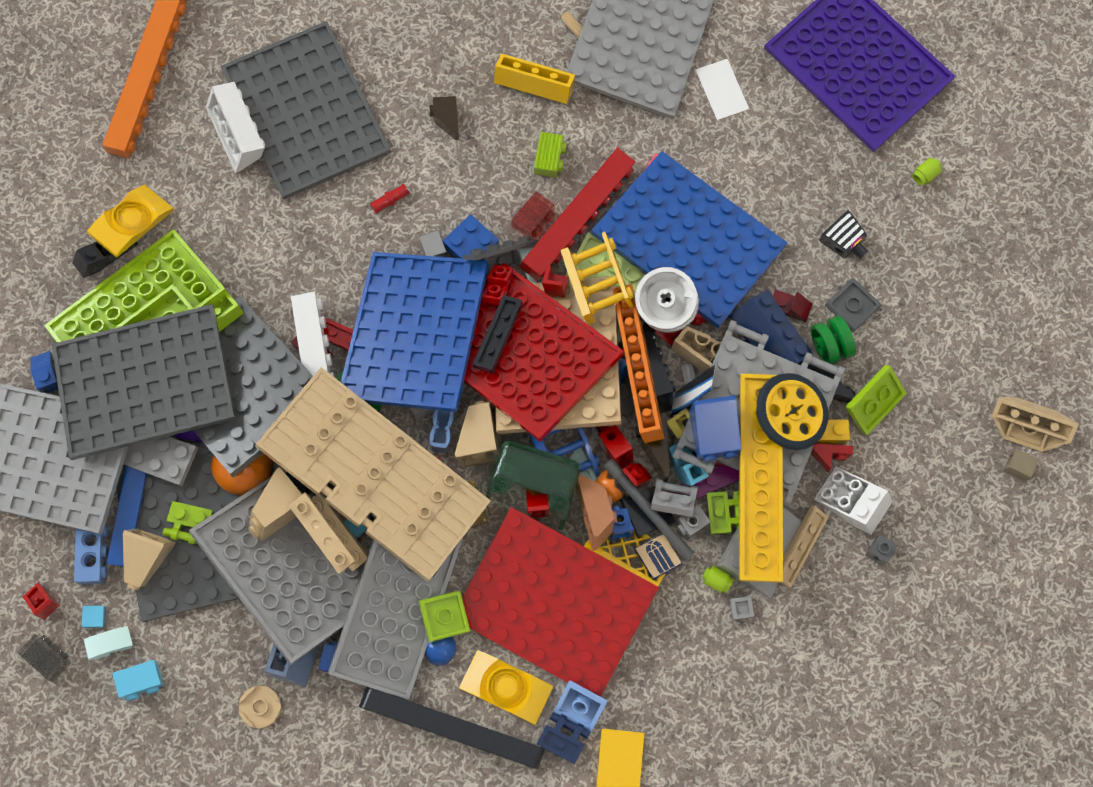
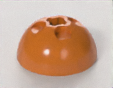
M263 453L233 478L213 455L211 470L215 481L222 489L231 494L242 496L271 477L273 462L271 458Z

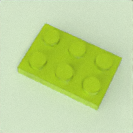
M885 364L846 405V409L860 432L867 436L907 393L892 367Z

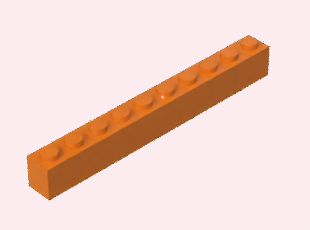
M187 0L155 1L102 144L107 153L129 158L130 154L134 153L137 135L141 134L143 119L148 116L149 102L154 99V89L156 83L159 84L161 80L162 67H165L167 64V53L173 47V37L175 32L179 31V20L185 14Z

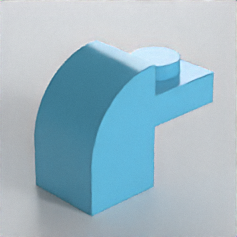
M678 443L668 447V453L674 465L672 468L683 484L692 486L709 477L705 469L684 460L672 458ZM683 447L682 451L693 455L690 449Z

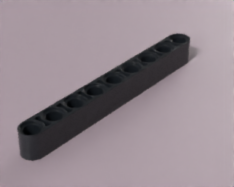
M367 686L359 704V707L534 769H539L545 751L543 747Z

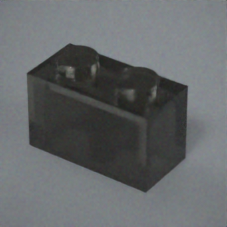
M34 634L18 654L48 681L55 682L71 664L67 659L69 655L61 648L56 650L52 646L53 641L45 634L43 636Z

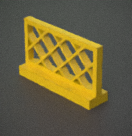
M633 531L634 540L624 542L623 538L619 539L620 543L612 545L609 544L607 538L605 540L606 546L599 547L594 551L656 586H659L665 574L660 576L657 581L652 580L648 577L647 570L641 560V568L635 569L630 566L629 559L637 558L638 555H627L625 546L636 544V547H638L640 542L647 541L649 538L653 539L648 535H643L638 539ZM588 540L584 547L592 550L590 540ZM622 547L624 557L616 558L612 555L611 549Z

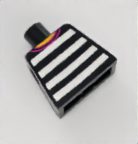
M849 210L825 230L819 239L822 244L844 259L853 252L861 260L869 252L861 244L867 234Z

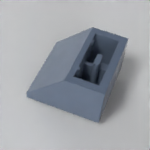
M273 644L264 671L265 676L306 688L318 646L290 665L275 644Z

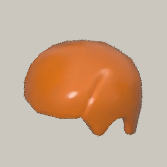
M604 470L596 478L595 482L606 488L607 495H610L612 503H615L622 498V493L615 487V479H609L607 477L609 473Z

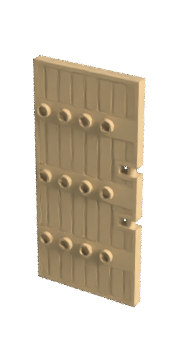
M322 367L255 445V447L316 495L322 492L327 496L325 502L357 527L361 524L367 528L365 533L427 582L491 502L481 492ZM329 482L335 486L333 490L327 486ZM369 514L375 518L374 522L367 518Z

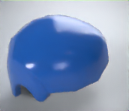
M451 636L428 642L424 656L429 663L435 666L447 665L457 651L456 641Z

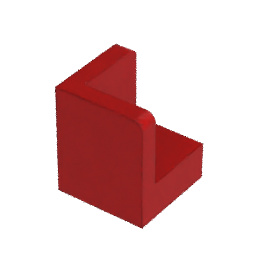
M547 266L542 280L544 292L550 296L565 298L570 281L569 276L553 274L551 266Z

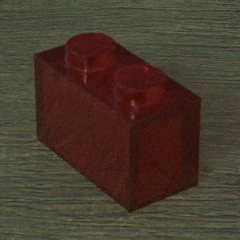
M536 191L513 217L511 227L523 236H530V239L533 236L537 237L543 230L542 226L544 223H549L555 216V205Z

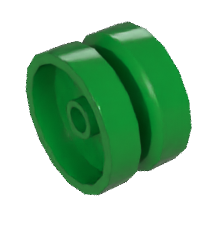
M836 315L829 318L826 324L819 322L811 326V339L821 360L835 365L839 363L840 358L847 360L856 355L853 335L841 316Z

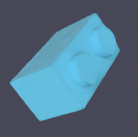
M156 660L112 673L118 697L126 699V701L138 699V694L147 692V695L159 692V688L165 686L159 663Z

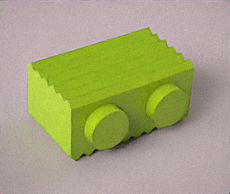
M540 132L534 174L557 178L558 172H562L564 161L560 159L561 154H565L567 143L563 142V135Z

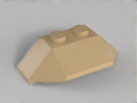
M999 397L992 412V418L1003 439L1041 452L1064 444H1070L1079 425L1056 410L1017 397Z

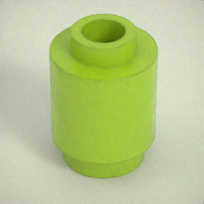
M928 158L914 170L912 177L918 185H927L942 172V165L936 158Z
M714 565L711 569L707 567L702 576V579L705 580L703 584L720 593L723 591L726 594L734 578L730 577L731 574Z

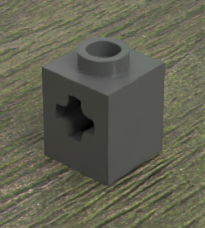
M879 534L872 542L865 556L884 566L888 563L898 545Z

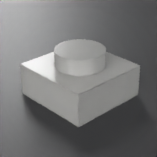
M751 596L729 600L733 620L754 618Z

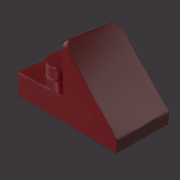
M775 289L773 298L785 315L807 322L812 303L799 292H796L795 296Z

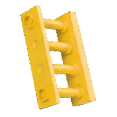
M606 232L602 233L605 243L584 252L572 254L568 247L561 250L582 316L588 325L596 322L593 315L596 314V311L624 299L630 308L634 307L631 300L634 298L630 286H626L614 252L617 249L613 238H608ZM608 250L609 260L582 271L581 269L578 270L577 265L580 264L579 262ZM614 267L615 276L589 287L583 286L582 281H585V278ZM617 283L620 284L622 292L596 303H589L588 298L591 297V294Z

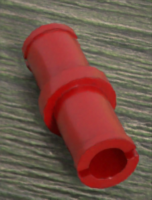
M403 183L390 192L386 191L385 195L371 202L370 205L377 214L390 205L394 206L396 201L410 193Z

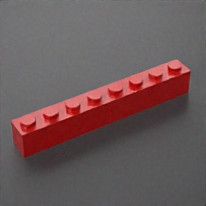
M617 147L522 260L519 267L537 282L541 277H544L546 267L551 266L553 263H559L563 258L561 250L567 247L570 249L576 242L574 237L577 234L581 236L588 227L586 223L589 219L593 221L600 213L598 208L601 205L605 207L611 200L609 195L613 191L617 193L623 185L621 183L623 178L628 179L634 172L632 167L636 161Z

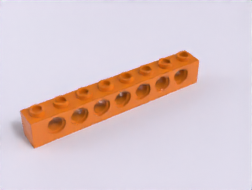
M629 284L626 286H630L634 298L631 300L634 307L630 308L625 299L615 303L639 431L644 443L665 439L641 316L636 307L635 290L633 285ZM621 287L612 288L613 295L622 292Z

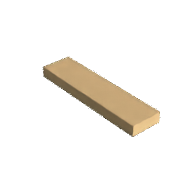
M810 506L783 556V582L781 584L788 588L792 587L829 518L816 506Z

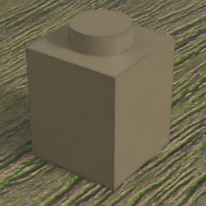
M1015 449L1010 454L1003 471L1027 481L1036 476L1039 470L1037 466L1039 459Z

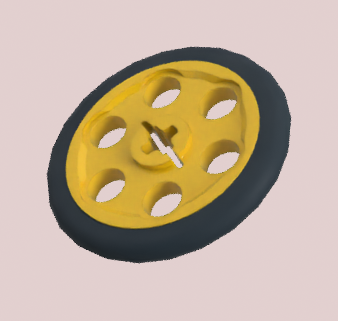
M785 373L772 377L761 388L757 399L756 412L760 426L769 439L786 449L802 450L815 445L822 438L828 424V407L822 392L813 382L798 374ZM779 388L785 391V399H781L778 396L777 390ZM797 389H801L804 392V399L797 397ZM770 406L777 408L778 415L776 417L771 415L769 411ZM800 406V408L797 409L796 412H794V414H790L785 417L786 414L790 413L791 409H795ZM809 406L814 408L816 412L815 417H811L808 414L807 408ZM782 424H786L788 426V434H784L781 431ZM801 424L806 425L808 428L806 435L800 431Z

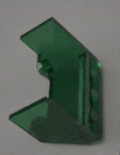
M506 441L499 450L489 480L486 497L490 500L493 492H507L511 483L550 495V507L554 511L563 513L559 530L563 531L576 491L581 467L574 460L513 441Z

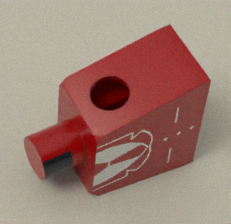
M609 425L596 426L599 432V445L608 460L613 458L621 469L634 462L633 448L617 425L611 427Z

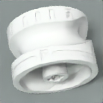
M671 267L657 268L646 274L637 286L635 293L636 307L643 320L651 328L666 333L677 332L684 329L694 320L699 308L698 293L694 283L684 272ZM665 298H670V302H665Z

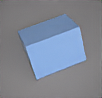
M569 681L554 712L567 716L566 719L576 724H583L584 728L592 732L607 700Z

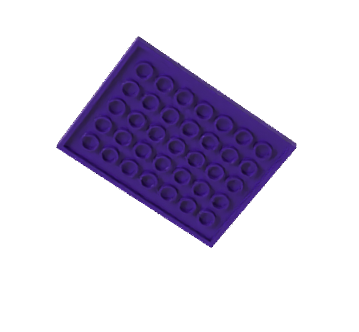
M815 0L764 46V49L873 152L955 78L952 72L874 0Z

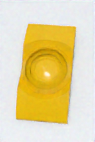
M142 185L128 192L114 208L103 212L87 230V234L117 258L172 213L174 208L146 185Z
M477 650L459 689L536 725L554 686L500 659Z

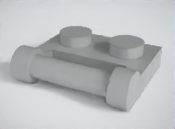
M657 479L651 510L692 517L698 486H682Z

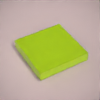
M460 590L418 601L428 642L470 632Z

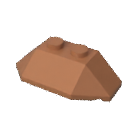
M576 474L575 491L592 551H595L613 532V525L617 522L616 512L612 511V498L610 495H607L606 488L581 474Z

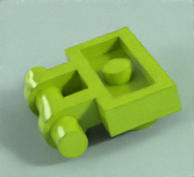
M727 491L706 493L710 535L730 534L732 532L731 525H736V528L739 526V491L733 492V499H728ZM729 507H734L735 509L734 518H730Z
M172 501L167 522L173 523L174 526L172 529L165 527L163 536L170 537L171 540L176 541L178 539L185 540L189 544L195 545L197 542L190 533L181 531L182 526L193 528L213 515L214 511Z

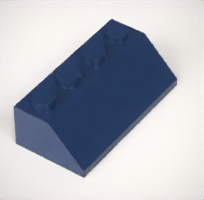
M768 289L752 297L729 315L731 320L737 322V325L761 335L763 333L769 335L763 349L798 365L802 364L807 352L813 354ZM743 336L747 343L758 347L759 342Z

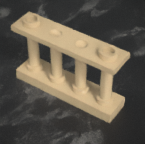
M306 492L289 505L293 513L338 574L348 567L352 572L356 571L366 563L368 557L366 551L334 508L325 502L326 497L322 492L312 498Z

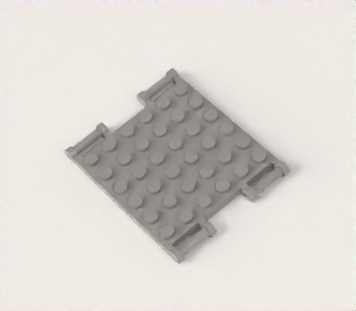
M731 320L712 363V366L716 364L711 391L697 401L735 395L740 430V374L779 375L792 373L801 375L813 382L822 392L829 409L845 367L840 365L839 367L813 357V354L809 352L806 353L802 364L798 365L763 350L769 335L764 333L761 335L737 325L736 321ZM733 332H735L754 341L759 342L758 347L746 343L742 340H739L735 337H732L731 335ZM808 364L835 374L832 379L807 368ZM782 389V399H785L786 394ZM797 389V397L804 399V392L801 389ZM800 406L795 409H791L790 413L786 414L785 417L790 414H794V412H796V410L799 409ZM809 406L807 408L808 414L811 417H815L816 412L814 408ZM689 417L672 458L676 460L681 459L705 469V472L709 474L712 473L716 461L739 470V454L732 459L718 457L715 461L704 462V460H697V457L682 451L683 447L696 452ZM782 424L783 433L788 434V426ZM804 424L800 425L801 433L805 435L808 433V428ZM813 446L802 450H791L783 447V490L787 491L786 495L783 494V506L789 507Z

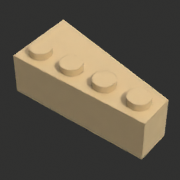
M686 326L675 339L671 350L701 372H705L711 368L721 342Z

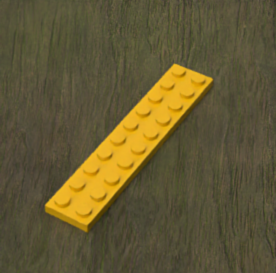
M740 374V439L742 450L739 453V581L783 582V447L774 443L764 433L756 412L757 399L761 388L769 379L777 375ZM779 388L777 394L782 399V389ZM770 406L769 411L771 415L776 417L778 415L777 408Z

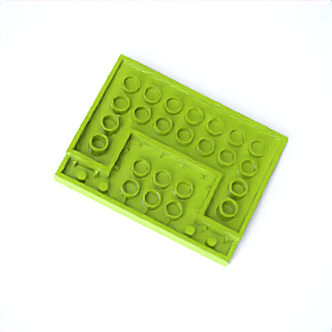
M173 229L44 326L56 342H61L213 304L220 332L243 315L244 312L223 285Z

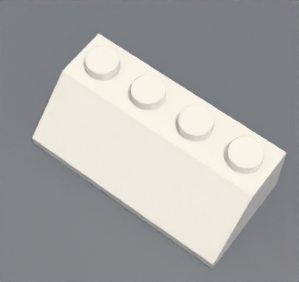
M235 82L212 86L206 109L235 173L261 158L265 149V143L258 135L257 125L252 121L249 108L244 104L241 90L237 89Z

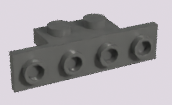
M522 236L518 238L519 241L507 240L503 241V245L500 246L493 244L488 245L485 250L481 248L470 250L471 253L463 255V259L488 261L487 275H489L494 265L501 266L503 263H506L511 268L519 267L517 249L535 245L539 240L530 239V236Z

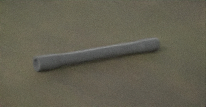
M613 458L603 465L613 479L623 487L669 540L684 561L694 554L691 548L674 532L656 510H651V504L629 480Z

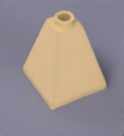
M140 529L124 530L123 563L124 582L128 583L127 587L134 590L144 587L173 549L176 541Z

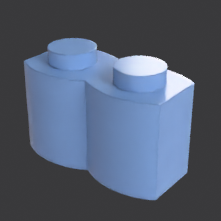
M434 411V427L430 433L432 452L448 453L451 447L450 433L455 423L453 412Z

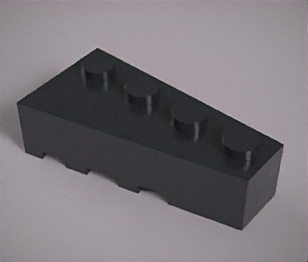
M648 324L642 326L659 412L662 414L672 411L673 393L676 392L674 382L669 381L667 364H663L661 360L663 359L661 348L656 347L655 333L653 330L650 331Z

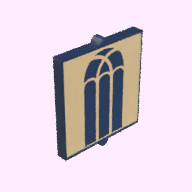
M663 534L653 539H647V542L634 549L652 580L664 574L668 575L671 570L683 564L669 540Z

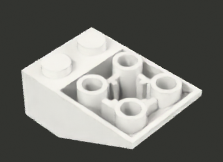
M835 466L814 498L815 501L854 527L872 535L893 502L887 490Z

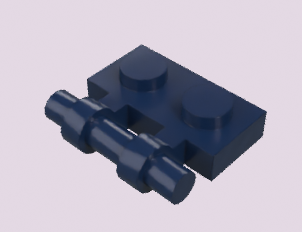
M553 712L549 719L557 724L554 728L546 725L536 745L575 764L584 747V744L577 741L579 735L587 739L591 731L584 728L583 724H576L566 719L567 716ZM562 726L574 732L572 737L560 732Z

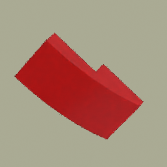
M499 265L493 266L488 276V285L482 295V303L499 305L503 295L506 296L513 275V268Z
M633 463L622 470L636 487L642 486L652 479L647 469L640 463Z

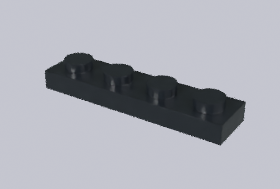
M503 295L473 363L475 369L494 373L523 306L522 300Z

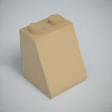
M478 401L474 405L468 406L455 451V457L462 467L502 460L499 435L496 432V416L489 402Z
M280 467L274 472L251 511L248 529L252 536L258 537L261 542L296 518L289 505L302 495Z

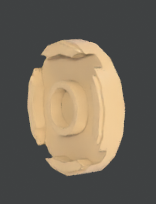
M267 686L251 687L244 692L239 701V715L243 722L250 727L258 729L267 728L274 724L279 718L282 709L280 697Z

